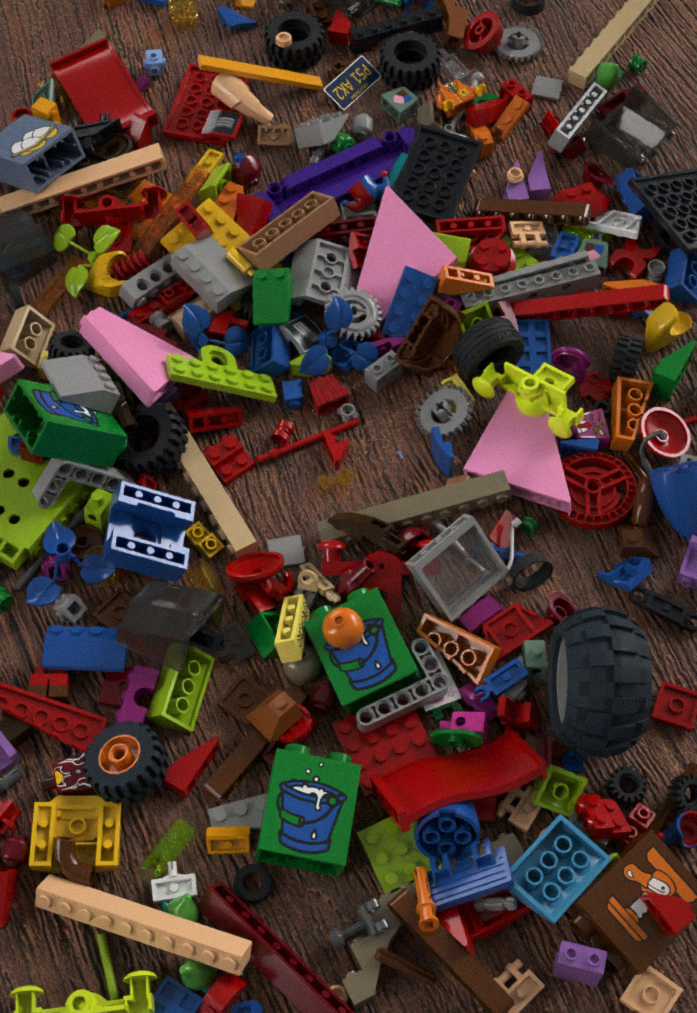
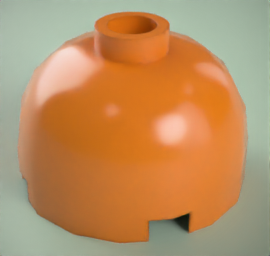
M339 607L326 615L323 620L322 630L324 638L330 646L346 650L353 648L361 641L364 625L362 619L354 610L347 607Z

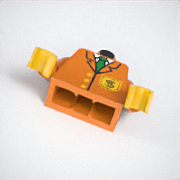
M442 79L438 82L437 109L443 110L446 116L451 118L465 111V106L473 105L477 95L481 97L483 93H486V85L479 84L476 87H469L459 80L448 83L446 79Z

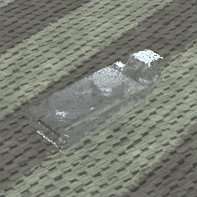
M444 48L439 49L441 52L440 64L454 80L462 82L471 78V72L454 53L448 54Z

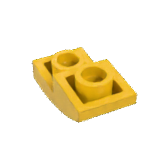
M200 521L185 531L187 539L209 559L225 547Z

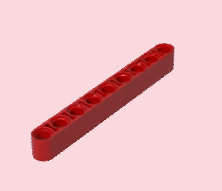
M658 284L512 302L510 305L516 319L558 321L654 310L664 302L670 303V291L667 285Z

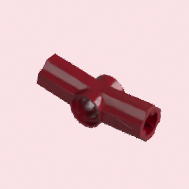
M364 558L352 570L344 572L339 577L340 583L335 588V592L341 596V601L337 603L332 601L331 603L339 606L347 602L346 598L351 592L364 588L363 584L376 573L377 567L375 563L369 558Z

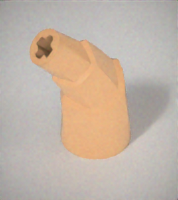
M220 73L212 82V94L229 108L235 109L261 124L271 122L274 114L260 104V101L249 91V87L238 76Z

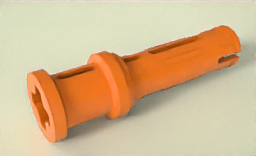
M417 867L416 870H413L418 898L416 912L420 916L418 924L422 931L431 932L439 927V920L435 916L436 904L431 900L426 868Z

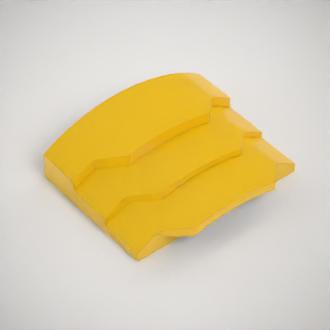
M58 795L50 802H34L29 858L30 870L61 873L54 860L53 842L56 836L75 838L77 857L83 863L95 865L96 872L119 869L122 802H119V804L105 802L99 795Z

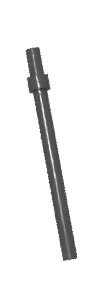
M85 505L79 512L76 511L66 528L74 529L85 520ZM44 551L13 588L19 592L38 571L41 564H44L45 558L50 554Z

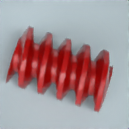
M141 248L139 249L140 255H137L134 251L133 258L127 255V261L121 257V264L115 260V266L110 265L116 280L121 281L123 278L128 280L129 275L132 277L136 275L135 271L140 273L142 269L144 270L150 266L149 260Z

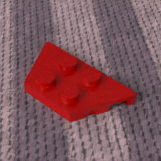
M515 602L483 623L485 640L502 648L495 665L520 649L524 641L533 640L553 627L554 622L539 616L538 613L532 610L525 609L524 606Z

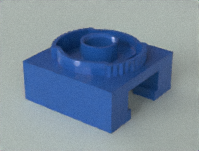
M121 481L111 497L101 563L177 583L188 567L190 549L183 547L185 529L193 523L196 502ZM136 535H142V536L146 537V538L148 539V541H147V540H144V539L136 538V537H134V536H136Z

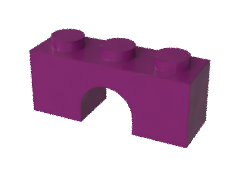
M136 664L134 670H130L127 679L129 683L128 688L123 690L121 696L122 707L121 709L118 708L115 714V721L117 723L124 724V721H132L133 723L137 721L144 725L146 724L148 710L138 706L135 702L141 695L154 696L160 677L159 670Z

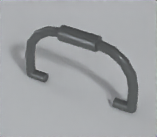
M662 429L649 434L640 445V462L648 476L649 471L653 469L648 459L645 458L644 447L649 440L658 435L661 436L662 440L667 439Z

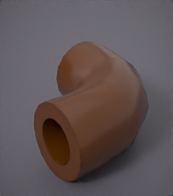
M649 476L640 478L637 484L630 520L638 526H648L653 511L655 495Z
M65 836L54 837V860L59 871L69 881L92 887L95 880L96 867L95 865L83 863L77 857L75 851L76 839Z

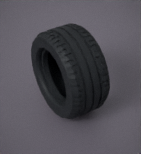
M498 316L490 317L474 324L458 338L452 350V360L465 380L472 383L474 377H480L484 373V369L491 362L494 363L495 372L503 375L505 373V362L515 366L522 357L524 340L510 320Z

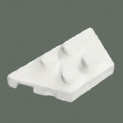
M612 210L604 215L595 217V220L589 221V224L582 228L600 231L604 234H614L617 237L623 236L637 239L643 221L640 215Z

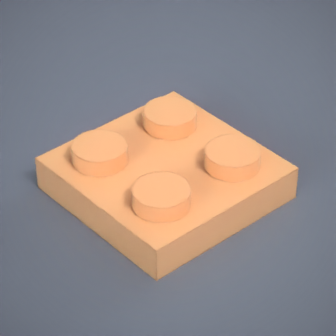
M649 966L642 974L634 976L619 1001L635 1013H669L683 989Z

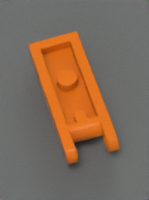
M515 95L492 127L490 133L495 134L497 130L503 132L500 139L504 141L530 104Z

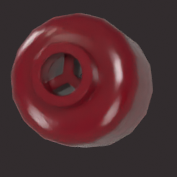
M322 682L313 686L308 702L312 711L324 715L334 709L338 696L332 684Z
M12 833L11 837L5 838L1 857L7 860L6 865L19 867L20 863L28 862L31 842L28 841L29 837Z

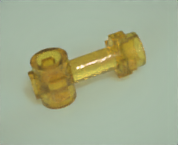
M342 469L339 473L340 475L325 477V474H322L320 477H316L318 488L326 489L327 485L334 483L349 486L353 480V475L348 469Z

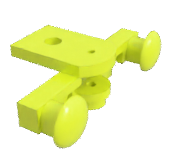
M491 362L484 369V373L480 377L473 378L472 385L474 390L484 398H493L495 396L493 388L498 386L515 395L516 406L524 415L530 417H541L547 413L554 415L549 417L548 426L560 438H570L572 436L570 427L572 425L577 427L584 419L583 408H580L576 413L567 408L566 392L575 383V377L545 362L533 375L508 362L504 363L505 373L501 375L495 372L494 363Z
M146 970L127 974L123 982L130 984V995L123 996L124 999L107 1001L99 994L81 989L73 992L68 997L65 1007L51 1009L36 1008V997L44 995V991L40 987L31 985L14 989L9 997L16 999V1010L13 1013H155L154 996L150 992V982L155 981L158 977L155 973Z

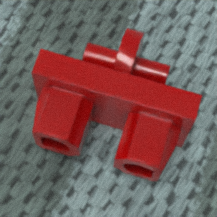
M9 799L6 802L0 800V839L8 830L16 832L18 828L14 823L22 813L13 801Z

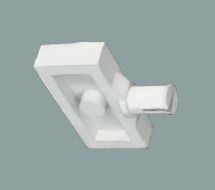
M171 861L167 863L169 875L151 880L154 904L162 903V901L170 902L186 893L190 894L192 898L198 897L195 873L177 874L176 861H172V864Z

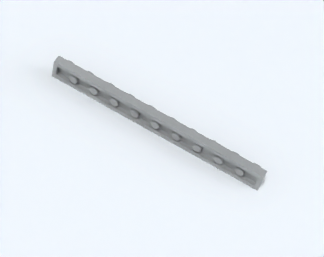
M587 250L575 252L568 256H561L554 260L543 261L536 265L525 266L522 269L492 276L494 285L586 263L589 260ZM433 293L435 297L444 301L446 296L460 301V294Z

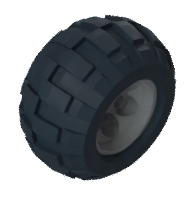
M587 607L574 611L573 615L565 617L553 632L547 671L549 717L556 737L563 745L570 746L573 752L588 757L600 758L623 754L630 747L636 745L646 731L652 702L651 654L644 631L634 619L628 618L625 612L608 607Z

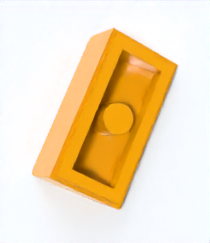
M250 826L208 827L206 831L207 855L251 853Z

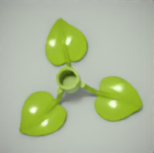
M62 224L59 226L53 240L55 250L63 252L71 244L88 254L90 264H80L78 268H70L66 275L65 285L73 297L78 298L80 291L87 282L88 270L86 268H91L97 258L110 248L121 230L108 225L99 227L93 237V242L95 243L93 248L95 251L89 252L71 241L76 234L72 225Z

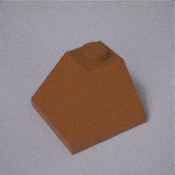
M276 690L245 717L272 743L303 715L297 703L283 690Z

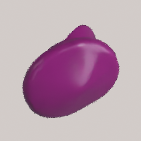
M568 346L559 347L551 353L552 363L557 369L575 377L574 384L584 382L586 379V369L591 365V360L585 353Z

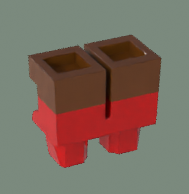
M37 665L35 673L30 676L28 691L70 704L71 680L68 670H55V674H48L49 669H42V665Z

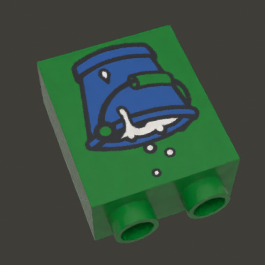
M18 378L3 410L32 455L112 468L118 455H121L127 447L128 436L111 414L59 400L52 385Z
M377 587L370 591L367 588L357 589L347 596V602L335 608H332L330 605L319 607L311 613V619L304 622V626L348 717L356 714L361 708L422 680L419 670ZM339 607H347L354 610L360 616L364 625L361 641L353 648L346 650L330 646L325 640L322 630L323 620L326 615Z
M287 744L285 750L277 748L272 762L254 861L339 878L346 866L362 765L351 763L352 758L349 755L339 752H330L326 758L310 755V749L300 744Z

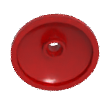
M663 407L651 408L643 414L639 423L642 439L660 429L664 431L667 439L662 440L661 436L658 435L649 440L646 446L652 452L667 459H675L680 457L681 454L686 453L690 446L691 436L686 423L678 414Z
M273 551L247 554L232 561L226 567V574L230 579L241 583H263L281 570L285 562L282 554Z

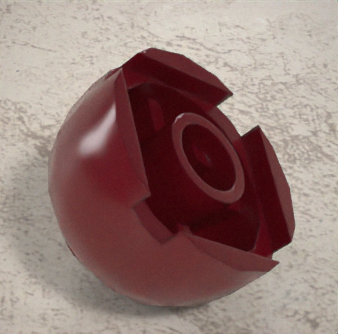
M248 155L242 158L244 162L241 164L237 162L231 167V177L235 184L243 187H254L259 183L262 166L255 155Z
M407 527L397 535V537L407 542L405 548L397 554V557L400 560L411 559L422 549L416 547L419 541L433 538L422 528Z

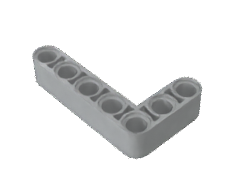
M51 458L34 486L32 494L38 505L43 509H47L53 506L68 480L113 493L121 481L132 484L136 483L130 473L113 467L107 468Z
M419 638L414 640L410 653L423 680L361 708L356 716V726L359 731L370 732L447 694L449 678L425 639ZM423 649L425 652L417 653L415 650ZM430 665L434 667V670H427L425 666ZM442 683L444 687L438 688L434 684ZM418 691H423L426 695L421 697L418 696L416 693ZM405 700L408 704L400 705L398 701ZM384 708L389 710V713L382 714L379 710ZM367 717L371 721L369 723H363L360 719Z

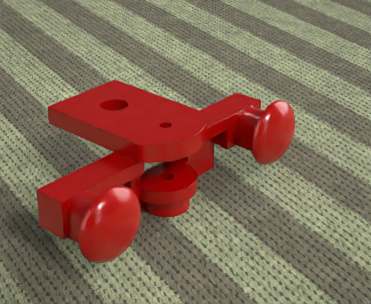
M147 186L141 193L146 202L121 205L119 199L112 195H104L100 198L97 208L82 210L80 208L84 206V201L81 197L71 194L64 195L58 201L62 207L60 222L62 224H70L73 227L98 225L99 228L103 225L117 228L121 230L117 236L119 240L113 243L105 253L123 251L126 253V256L132 255L133 221L164 218L165 207L161 200L167 197V191L161 186Z
M433 539L419 541L416 547L423 549ZM325 540L317 545V548L324 549L322 576L342 575L344 572L352 570L361 561L340 559V548L346 547V544L342 541ZM376 550L365 557L374 562L377 568L376 573L363 586L369 591L376 587L379 591H385L387 598L384 602L391 616H402V575H412L405 564L408 560H400L396 555L386 550ZM439 555L421 569L424 575H441Z

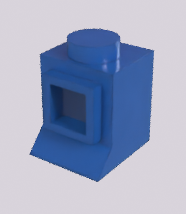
M302 379L282 382L285 410L301 408V404H303Z

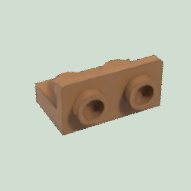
M270 123L258 125L257 146L290 147L291 126L287 124L276 126Z

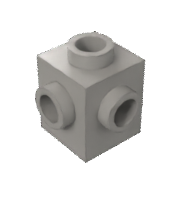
M66 593L60 595L55 600L56 604L52 607L56 612L55 616L60 621L72 623L79 620L88 609L78 595Z

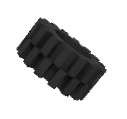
M622 765L621 769L619 767L616 768L608 780V795L615 798L619 806L622 803L625 804V807H629L630 804L632 807L636 806L638 802L642 801L648 788L646 786L648 783L647 779H644L645 774H640V769L638 768L633 770L631 765L629 768H626V765ZM624 779L631 780L635 785V791L632 793L623 792L619 786L620 781Z
M696 775L675 776V779L670 781L672 785L667 787L670 790V793H667V797L671 798L668 800V803L673 804L671 808L676 810L677 813L689 810L697 811ZM687 786L689 787L691 792V797L688 803L685 800L684 792Z

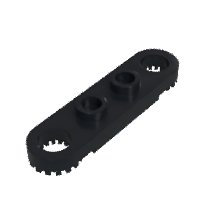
M637 585L629 591L628 598L632 604L690 633H697V626L692 627L688 623L689 619L697 620V613L689 610L688 607L655 591H651L642 585ZM641 592L644 598L637 599L633 596V593Z

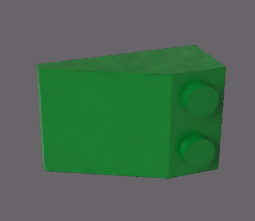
M290 268L254 270V326L289 324L294 284Z
M691 341L664 357L659 365L655 364L649 382H654L650 391L651 395L667 402L670 401L690 364L697 341Z

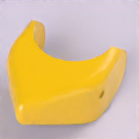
M114 251L99 256L88 272V279L83 289L105 297H120L118 294L120 286L126 280L118 281L112 278L113 272L110 265L114 267L115 260L121 264V257L127 261L126 253Z
M664 302L658 306L646 320V351L653 353L681 337L692 326L690 316L685 312H678L677 308L669 302Z

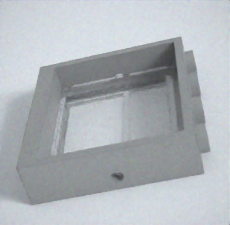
M467 514L459 517L405 563L440 616L450 622L457 620L463 611L472 607L477 599L486 595L492 586L501 582L505 575L510 572L475 518Z

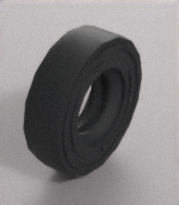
M16 282L8 284V290L15 310L24 307L25 304L18 284Z
M247 864L240 868L235 875V893L245 903H261L272 892V875L267 868L260 864ZM250 876L259 877L262 881L260 889L254 892L247 890L245 887L247 878Z

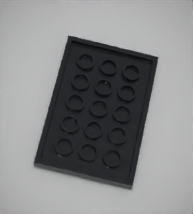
M420 124L408 150V157L392 190L418 217L434 222L439 219H453L482 150L483 142Z

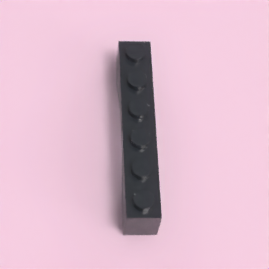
M434 6L351 29L350 46L355 55L370 51L384 39L401 32L418 31L425 34L442 31L443 15L439 8Z

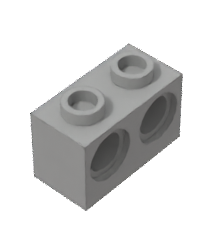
M392 350L364 370V383L375 393H378L403 374V365L394 360L396 354Z

